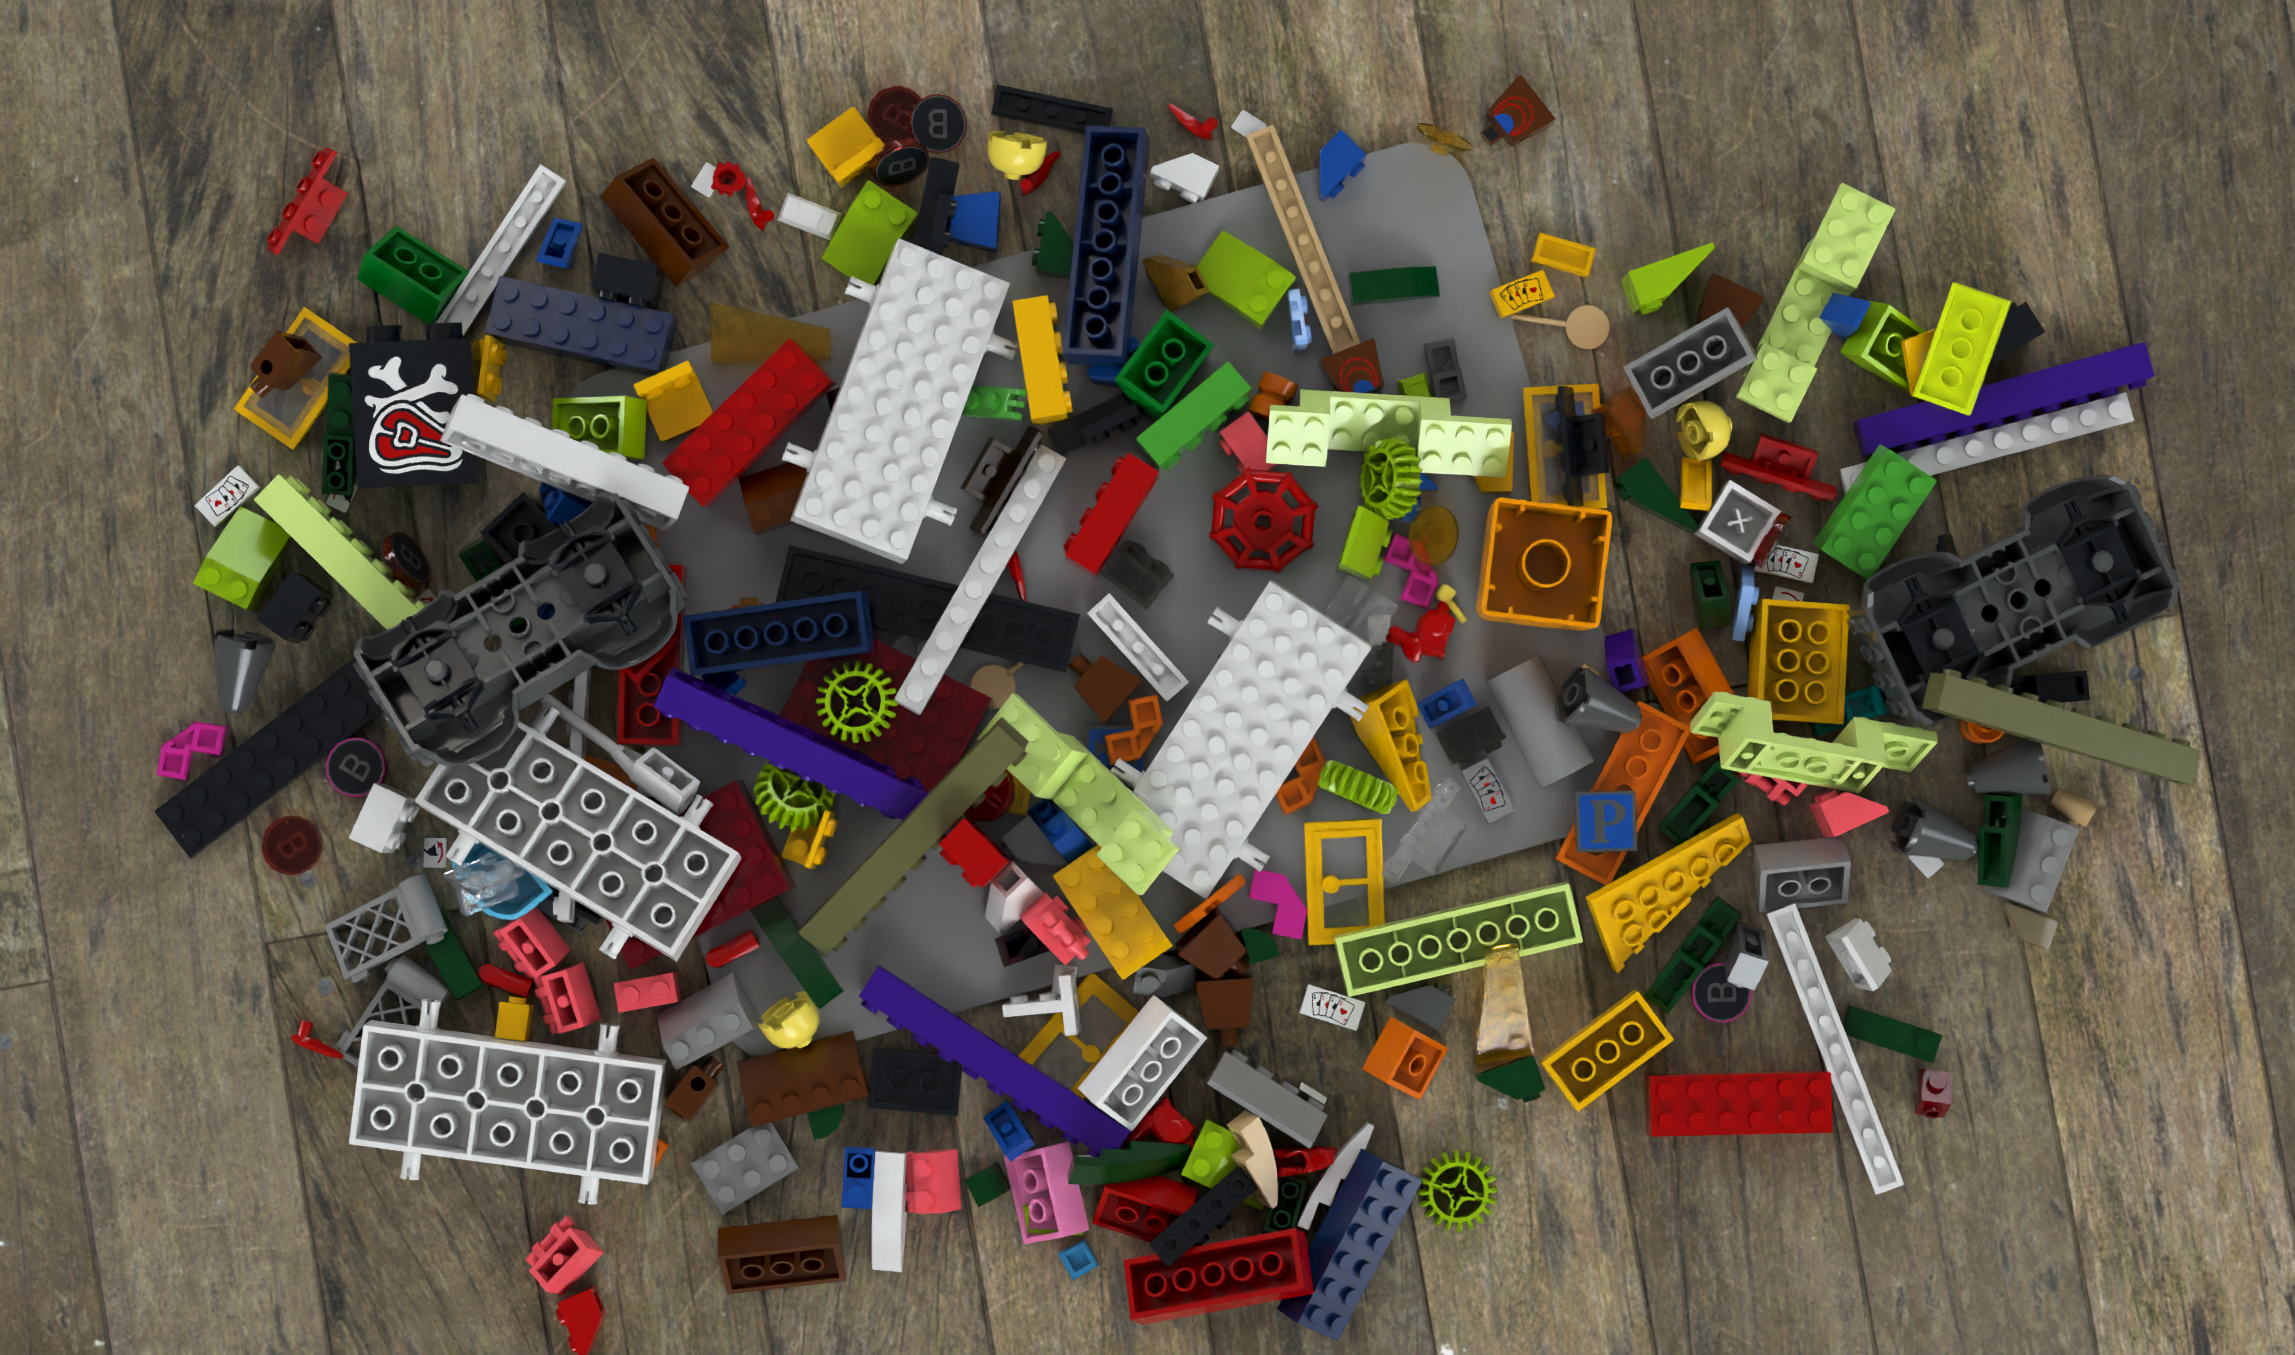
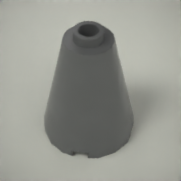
M220 629L216 631L214 637L218 705L223 707L224 712L241 714V710L249 708L275 649V642L270 637L245 631V634H235L233 629Z
M1576 667L1563 681L1561 687L1565 688V692L1562 698L1557 696L1555 714L1558 721L1566 725L1621 733H1630L1641 724L1642 714L1640 707L1590 669Z
M2024 739L1970 763L1971 770L1965 771L1968 787H1975L1976 793H2051L2042 744L2028 739Z
M1912 796L1910 798L1913 801L1910 803L1905 801L1901 805L1891 830L1896 833V840H1890V845L1894 852L1901 855L1964 861L1976 854L1978 840L1976 834L1922 798Z

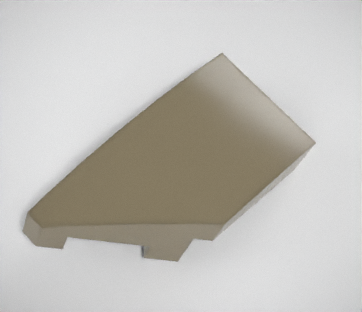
M2001 901L2000 907L2002 911L2006 912L2010 923L2008 926L2010 934L2017 935L2018 939L2049 950L2059 922Z

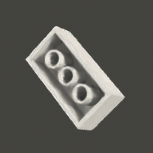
M1153 995L1078 1089L1094 1105L1130 1131H1133L1207 1037L1187 1019Z

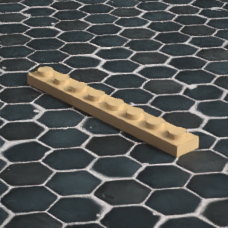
M1274 125L1247 134L1245 138L1331 353L1335 354L1360 344Z

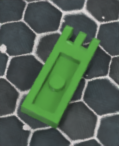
M972 386L962 415L1021 421L1023 414L1015 412V409H1024L1025 402L1017 401V398L1026 397L1027 391L1017 388Z

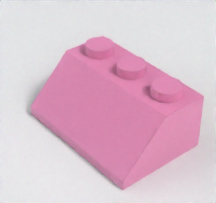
M1070 1142L1025 1151L1011 1162L1004 1156L1024 1245L1062 1238L1089 1230L1080 1185L1068 1184L1067 1174L1073 1159ZM1023 1205H1029V1229H1058V1231L1046 1234H1029Z

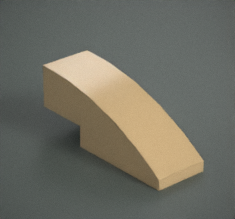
M1245 1110L1227 1124L1240 1146V1149L1232 1154V1157L1237 1166H1240L1257 1186V1190L1254 1192L1257 1200L1274 1209L1278 1202V1180L1273 1149L1259 1116Z

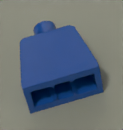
M1000 192L954 196L953 200L958 201L954 219L949 218L947 228H950L949 230L952 231L950 242L997 253L1001 203Z

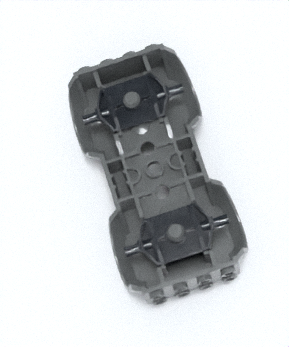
M2108 475L2086 476L2060 483L2040 492L2025 503L2022 507L2020 528L1960 557L1950 552L1919 554L1895 562L1868 578L1863 586L1860 605L1847 611L1849 616L1847 622L1852 633L1858 635L1861 641V654L1873 667L1875 672L1872 674L1874 682L1885 693L1887 698L1885 705L1890 715L1895 716L1897 720H1916L1926 727H1931L1952 717L1922 708L1930 673L1943 674L1944 669H1949L1962 673L1961 678L1969 680L1970 677L1987 680L1988 687L1995 688L1996 684L2009 687L2012 682L2013 670L2072 641L2085 650L2094 648L2128 632L2173 606L2177 592L2180 591L2177 584L2179 578L2176 571L2169 566L2166 560V549L2163 543L2155 536L2153 520L2147 512H2144L2140 503L2141 494L2137 487L2132 485L2131 481L2126 482L2115 476ZM2039 579H2045L2050 585V591L2044 597L2038 596L2034 590V585ZM2015 592H2019L2024 598V603L2019 609H2015L2010 602L2011 596ZM1988 604L1993 605L1997 610V617L1993 622H1986L1981 616L1983 607Z
M607 492L599 493L596 495V500L586 510L570 521H565L564 525L560 524L557 529L539 538L519 543V557L458 594L443 589L429 605L413 616L406 617V620L403 619L398 625L370 637L363 636L358 639L355 651L352 652L357 660L353 666L361 679L369 687L370 695L383 710L384 718L391 729L396 732L399 737L398 741L414 763L419 760L425 767L435 762L454 767L477 762L497 751L512 737L518 726L521 709L594 665L609 670L631 667L650 658L670 640L676 629L678 614L688 608L684 601V598L688 595L675 572H672L663 553L652 540L649 531L641 523L628 499L622 501L617 493L614 495ZM543 604H551L555 608L554 616L548 620L538 617V609ZM525 620L527 628L524 632L516 634L511 631V626L515 621ZM490 636H499L502 639V646L496 652H489L485 648V641Z

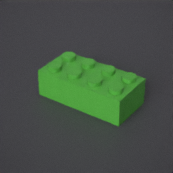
M1228 361L1136 438V445L1159 472L1163 468L1169 471L1181 461L1180 458L1182 456L1180 454L1186 449L1192 452L1203 443V435L1211 430L1214 433L1227 422L1226 416L1231 411L1237 414L1250 403L1249 396L1252 388Z
M1879 444L1812 544L1868 580L1881 565L1937 480L1895 452Z

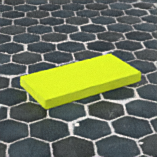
M1953 282L1913 396L1970 416L2012 301Z

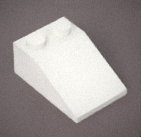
M1858 918L1851 920L1826 935L1825 938L1855 988L1875 991L1892 971L1888 964L1891 962V958L1882 946L1878 948L1873 940L1876 934L1867 921L1862 922Z

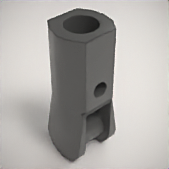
M546 898L538 904V908L546 917L580 935H585L586 932L583 930L589 920L574 913L577 915V918L573 925L557 920V915L553 914V901Z

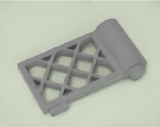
M425 874L416 875L404 880L397 888L325 925L344 979L352 980L353 983H357L370 976V969L424 941L427 944H434L443 940V934L448 931L429 879ZM397 898L400 906L396 917L385 913L389 901ZM369 911L377 914L371 930L361 926L365 913ZM383 917L394 921L389 937L378 933ZM344 924L352 927L347 943L340 940L336 930ZM401 924L408 927L412 938L404 943L396 941ZM359 930L370 934L364 950L353 946ZM376 937L387 941L383 954L379 956L371 953ZM353 950L362 954L358 967L351 970L348 959Z
M405 955L400 956V958L393 957L385 968V972L388 973L386 980L352 1032L346 1030L336 1044L340 1048L339 1052L344 1055L343 1058L358 1068L359 1058L348 1052L354 1041L362 1040V1036H357L371 1016L381 1015L382 1021L388 1022L387 1013L401 1011L404 1024L410 1025L407 1009L418 1008L421 1010L422 999H432L431 1002L439 1000L441 1001V1008L451 994L447 983ZM388 989L398 995L400 1007L385 1010L383 996ZM405 1000H406L407 1002H409L410 1004H412V1005H407V1006H406ZM377 1005H379L380 1011L374 1012Z

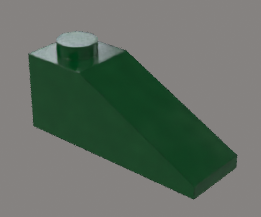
M1646 456L1613 480L1617 485L1614 487V490L1624 502L1628 500L1632 505L1690 534L1700 528L1687 510L1680 508V501Z
M1849 1005L1843 1024L1845 1033L1849 1037L1933 1064L1942 1038L1941 1034Z

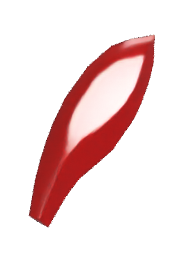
M1168 104L1171 112L1186 130L1199 138L1213 140L1211 132L1218 126V121L1214 117H1209L1202 124L1195 117L1186 114L1173 104Z
M1058 151L1045 157L1040 168L1032 174L1026 175L1025 179L1021 181L1022 196L1030 194L1044 182L1052 165L1061 155Z
M748 177L746 180L747 209L753 223L763 231L766 223L773 221L774 213L771 210H763L761 201L755 192L752 178Z
M1015 550L1006 566H1009L1010 575L1015 582L1020 600L1027 602L1022 566L1019 555Z
M301 1020L298 1035L293 1034L291 1036L295 1044L328 1057L339 1059L344 1057L343 1054L323 1044L319 1039L310 1038L313 1023Z

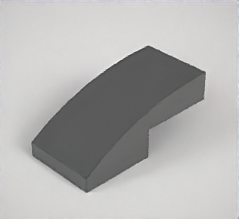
M1454 338L1425 343L1424 349L1435 397L1450 398V402L1467 398Z

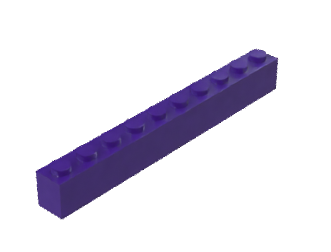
M2143 342L1981 386L1970 416L1925 401L1862 418L1852 424L1862 457L1872 456L1879 444L1890 450L1899 447L1900 452H1905L1918 448L1917 442L1928 440L1930 445L1947 440L1946 434L1957 432V436L1960 437L1974 433V427L1985 424L1986 429L2003 425V419L2014 416L2015 421L2032 417L2031 411L2042 409L2043 414L2061 409L2060 403L2071 401L2072 406L2090 401V395L2097 393L2100 394V398L2117 394V388L2128 385L2129 390L2147 386L2146 380L2155 375L2146 344Z
M674 667L668 673L653 706L668 718L675 719L677 717L687 722V725L694 730H705L712 733L717 740L723 743H734L742 747V750L749 755H760L769 759L770 763L775 767L791 769L797 772L800 778L810 782L815 780L824 784L825 788L830 792L848 795L852 797L855 803L865 807L870 805L880 810L882 815L890 819L898 818L903 821L928 794V792L923 790L924 786L920 780L912 776L906 780H900L896 778L897 774L894 772L893 767L885 763L881 764L868 758L863 753L854 751L839 742L701 679L690 676V674Z
M879 965L858 996L863 999L861 1005L876 1014L880 1010L889 1016L886 1021L895 1028L902 1030L903 1027H906L912 1031L913 1035L911 1038L926 1047L930 1043L939 1050L936 1054L947 1062L952 1063L955 1059L964 1065L962 1071L973 1079L977 1080L980 1076L987 1080L989 1083L986 1087L999 1096H1002L1005 1092L1013 1097L1012 1104L1027 1113L1031 1109L1039 1115L1037 1120L1046 1127L1052 1129L1055 1125L1063 1130L1062 1137L1077 1146L1081 1142L1089 1147L1087 1153L1092 1157L1099 1158L1102 1148L1119 1149L1130 1133L1128 1128L882 966Z

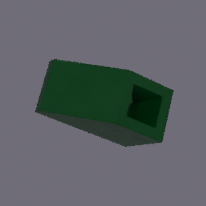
M1046 211L1045 219L1040 218L1037 236L1042 237L1040 248H1034L1032 265L1037 266L1036 271L1039 275L1070 280L1074 242L1053 212Z

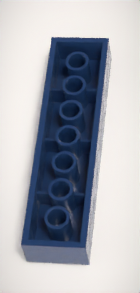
M1086 126L1062 351L1068 364L1124 367L1128 361L1150 149L1149 136L1146 129L1142 127Z

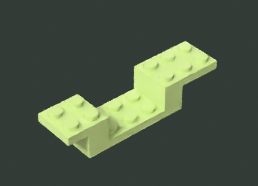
M1844 183L1839 185L1814 238L1807 243L1755 349L1758 360L1747 365L1743 373L1745 379L1736 398L1787 423L1792 422L1817 371V368L1814 366L1832 332L1819 317L1832 293L1849 296L1857 289L1896 210L1895 208Z
M1300 389L1299 406L1270 405L1266 463L1326 467L1327 449L1369 452V446L1375 445L1376 440L1398 438L1399 440L1409 442L1411 448L1416 449V457L1421 458L1419 468L1423 469L1421 473L1506 478L1512 421L1511 419L1451 416L1450 398Z
M1714 691L1690 722V733L1718 738L1721 769L1860 793L1882 767L1911 772L1938 743L1937 732L1924 730L1919 727L1901 726L1892 722L1885 723L1869 720L1865 717H1854L1832 743L1818 741L1814 738L1790 736L1786 733H1773L1770 701L1759 700L1755 697L1732 695L1728 692Z
M1012 693L978 736L977 740L979 741L1001 717L1029 741L1024 750L1027 755L1016 767L1010 764L1007 769L1036 797L1053 800L1101 847L1097 856L1137 895H1143L1180 849L1169 839L1174 831L1074 736L1057 732L1018 694Z

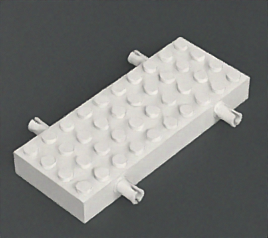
M898 239L893 246L879 284L874 286L851 276L844 294L868 302L870 310L817 450L811 452L788 442L785 453H783L781 460L806 468V472H808L790 521L900 564L907 561L923 518L928 516L951 526L957 508L933 500L931 495L984 352L986 353L988 350L1012 361L1016 353L1015 349L1018 348L1019 343L995 335V331H993L1010 283L902 239Z
M1270 580L1244 621L1241 619L1239 622L1222 611L1218 606L1213 615L1220 618L1223 622L1213 616L1209 618L1207 623L1228 635L1230 643L1146 772L1143 770L1141 773L1124 762L1120 757L1110 771L1119 780L1130 786L1131 791L1174 831L1169 839L1180 849L1162 871L1205 899L1208 898L1233 858H1240L1257 869L1258 872L1267 863L1270 856L1248 843L1249 839L1247 837L1330 710L1338 707L1359 722L1363 714L1353 707L1358 708L1364 713L1369 707L1368 704L1363 703L1348 693L1346 686L1372 648V645L1272 580Z
M543 703L542 708L531 725H525L518 721V726L512 737L491 755L464 766L451 767L438 764L415 799V802L423 809L458 829L460 834L445 854V857L462 866L463 861L474 844L481 843L609 920L614 927L599 950L606 955L608 954L613 959H616L617 954L628 937L635 936L677 962L742 859L737 851L700 830L699 825L713 806V803L707 799L704 800L702 796L697 794L684 817H678L548 739L546 733L560 712L553 707L550 708V705Z
M422 999L419 1025L412 1026L371 1020L363 1025L349 1144L404 1152L400 1174L401 1179L406 1180L409 1177V1180H419L421 1154L580 1175L582 1178L578 1202L583 1204L587 1200V1204H597L600 1178L647 1185L653 1179L668 1060L618 1053L616 1045L620 1025L612 1024L610 1026V1023H600L598 1049L595 1050L495 1038L494 1036L440 1029L437 1025L441 1001L434 1000V1002H431L432 999Z

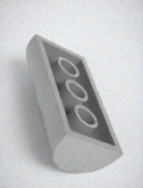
M1727 307L1623 368L1648 416L1654 419L1758 360L1739 322Z
M1540 655L1486 681L1540 788L1560 780L1594 761L1577 726L1566 725L1557 720L1555 714L1557 696L1561 697Z

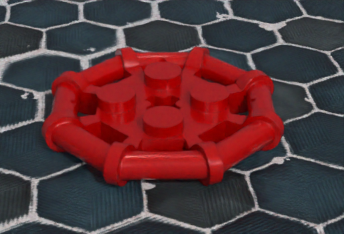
M1247 467L1244 468L1242 474L1219 492L1215 491L1213 494L1212 526L1208 534L1210 539L1215 540L1235 564L1234 568L1238 570L1241 568L1275 571L1277 574L1281 573L1285 566L1304 551L1312 549L1314 545L1312 539L1315 511L1318 509L1316 501H1312L1292 477V472L1288 470L1286 472L1255 470ZM1256 482L1278 484L1275 492L1268 489L1257 490ZM1248 484L1250 490L1248 495L1238 503L1231 499L1234 494ZM1286 488L1300 505L1292 508L1282 495ZM1225 507L1234 511L1233 526L1223 527ZM1260 514L1263 516L1269 515L1271 517L1269 519L1270 526L1267 528L1264 525L1258 527L1255 524L1258 521L1257 516ZM1303 515L1301 534L1292 532L1294 517ZM1235 534L1245 546L1241 552L1228 539L1229 536ZM1291 540L1295 543L1283 554L1278 555L1276 550L1285 542ZM1264 550V552L1270 553V559L1249 557L1251 551Z

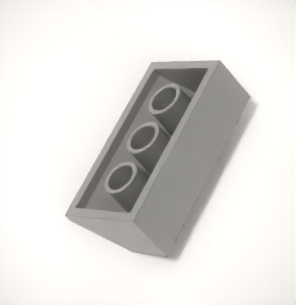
M1233 1049L1229 1053L1225 1050L1208 1076L1207 1084L1303 1145L1311 1148L1328 1116L1327 1113L1322 1111L1325 1105L1312 1097H1309L1307 1101L1297 1095L1299 1092L1298 1088L1286 1081L1280 1085L1272 1080L1274 1074L1261 1065H1258L1257 1069L1248 1065L1246 1062L1249 1058L1239 1051Z

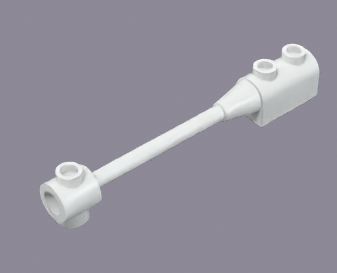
M549 693L538 699L542 704L546 703L550 705V708L553 707L560 712L559 716L610 753L615 762L629 776V779L637 785L638 793L645 797H654L661 803L660 806L676 815L683 813L695 797L700 781L655 747H652L642 755L623 745L616 744Z

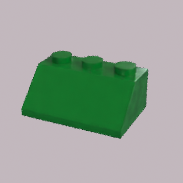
M395 226L364 254L356 279L425 323L432 324L439 319L469 271L403 229Z
M1166 310L1114 380L1138 409L1157 421L1167 413L1208 358L1215 344Z

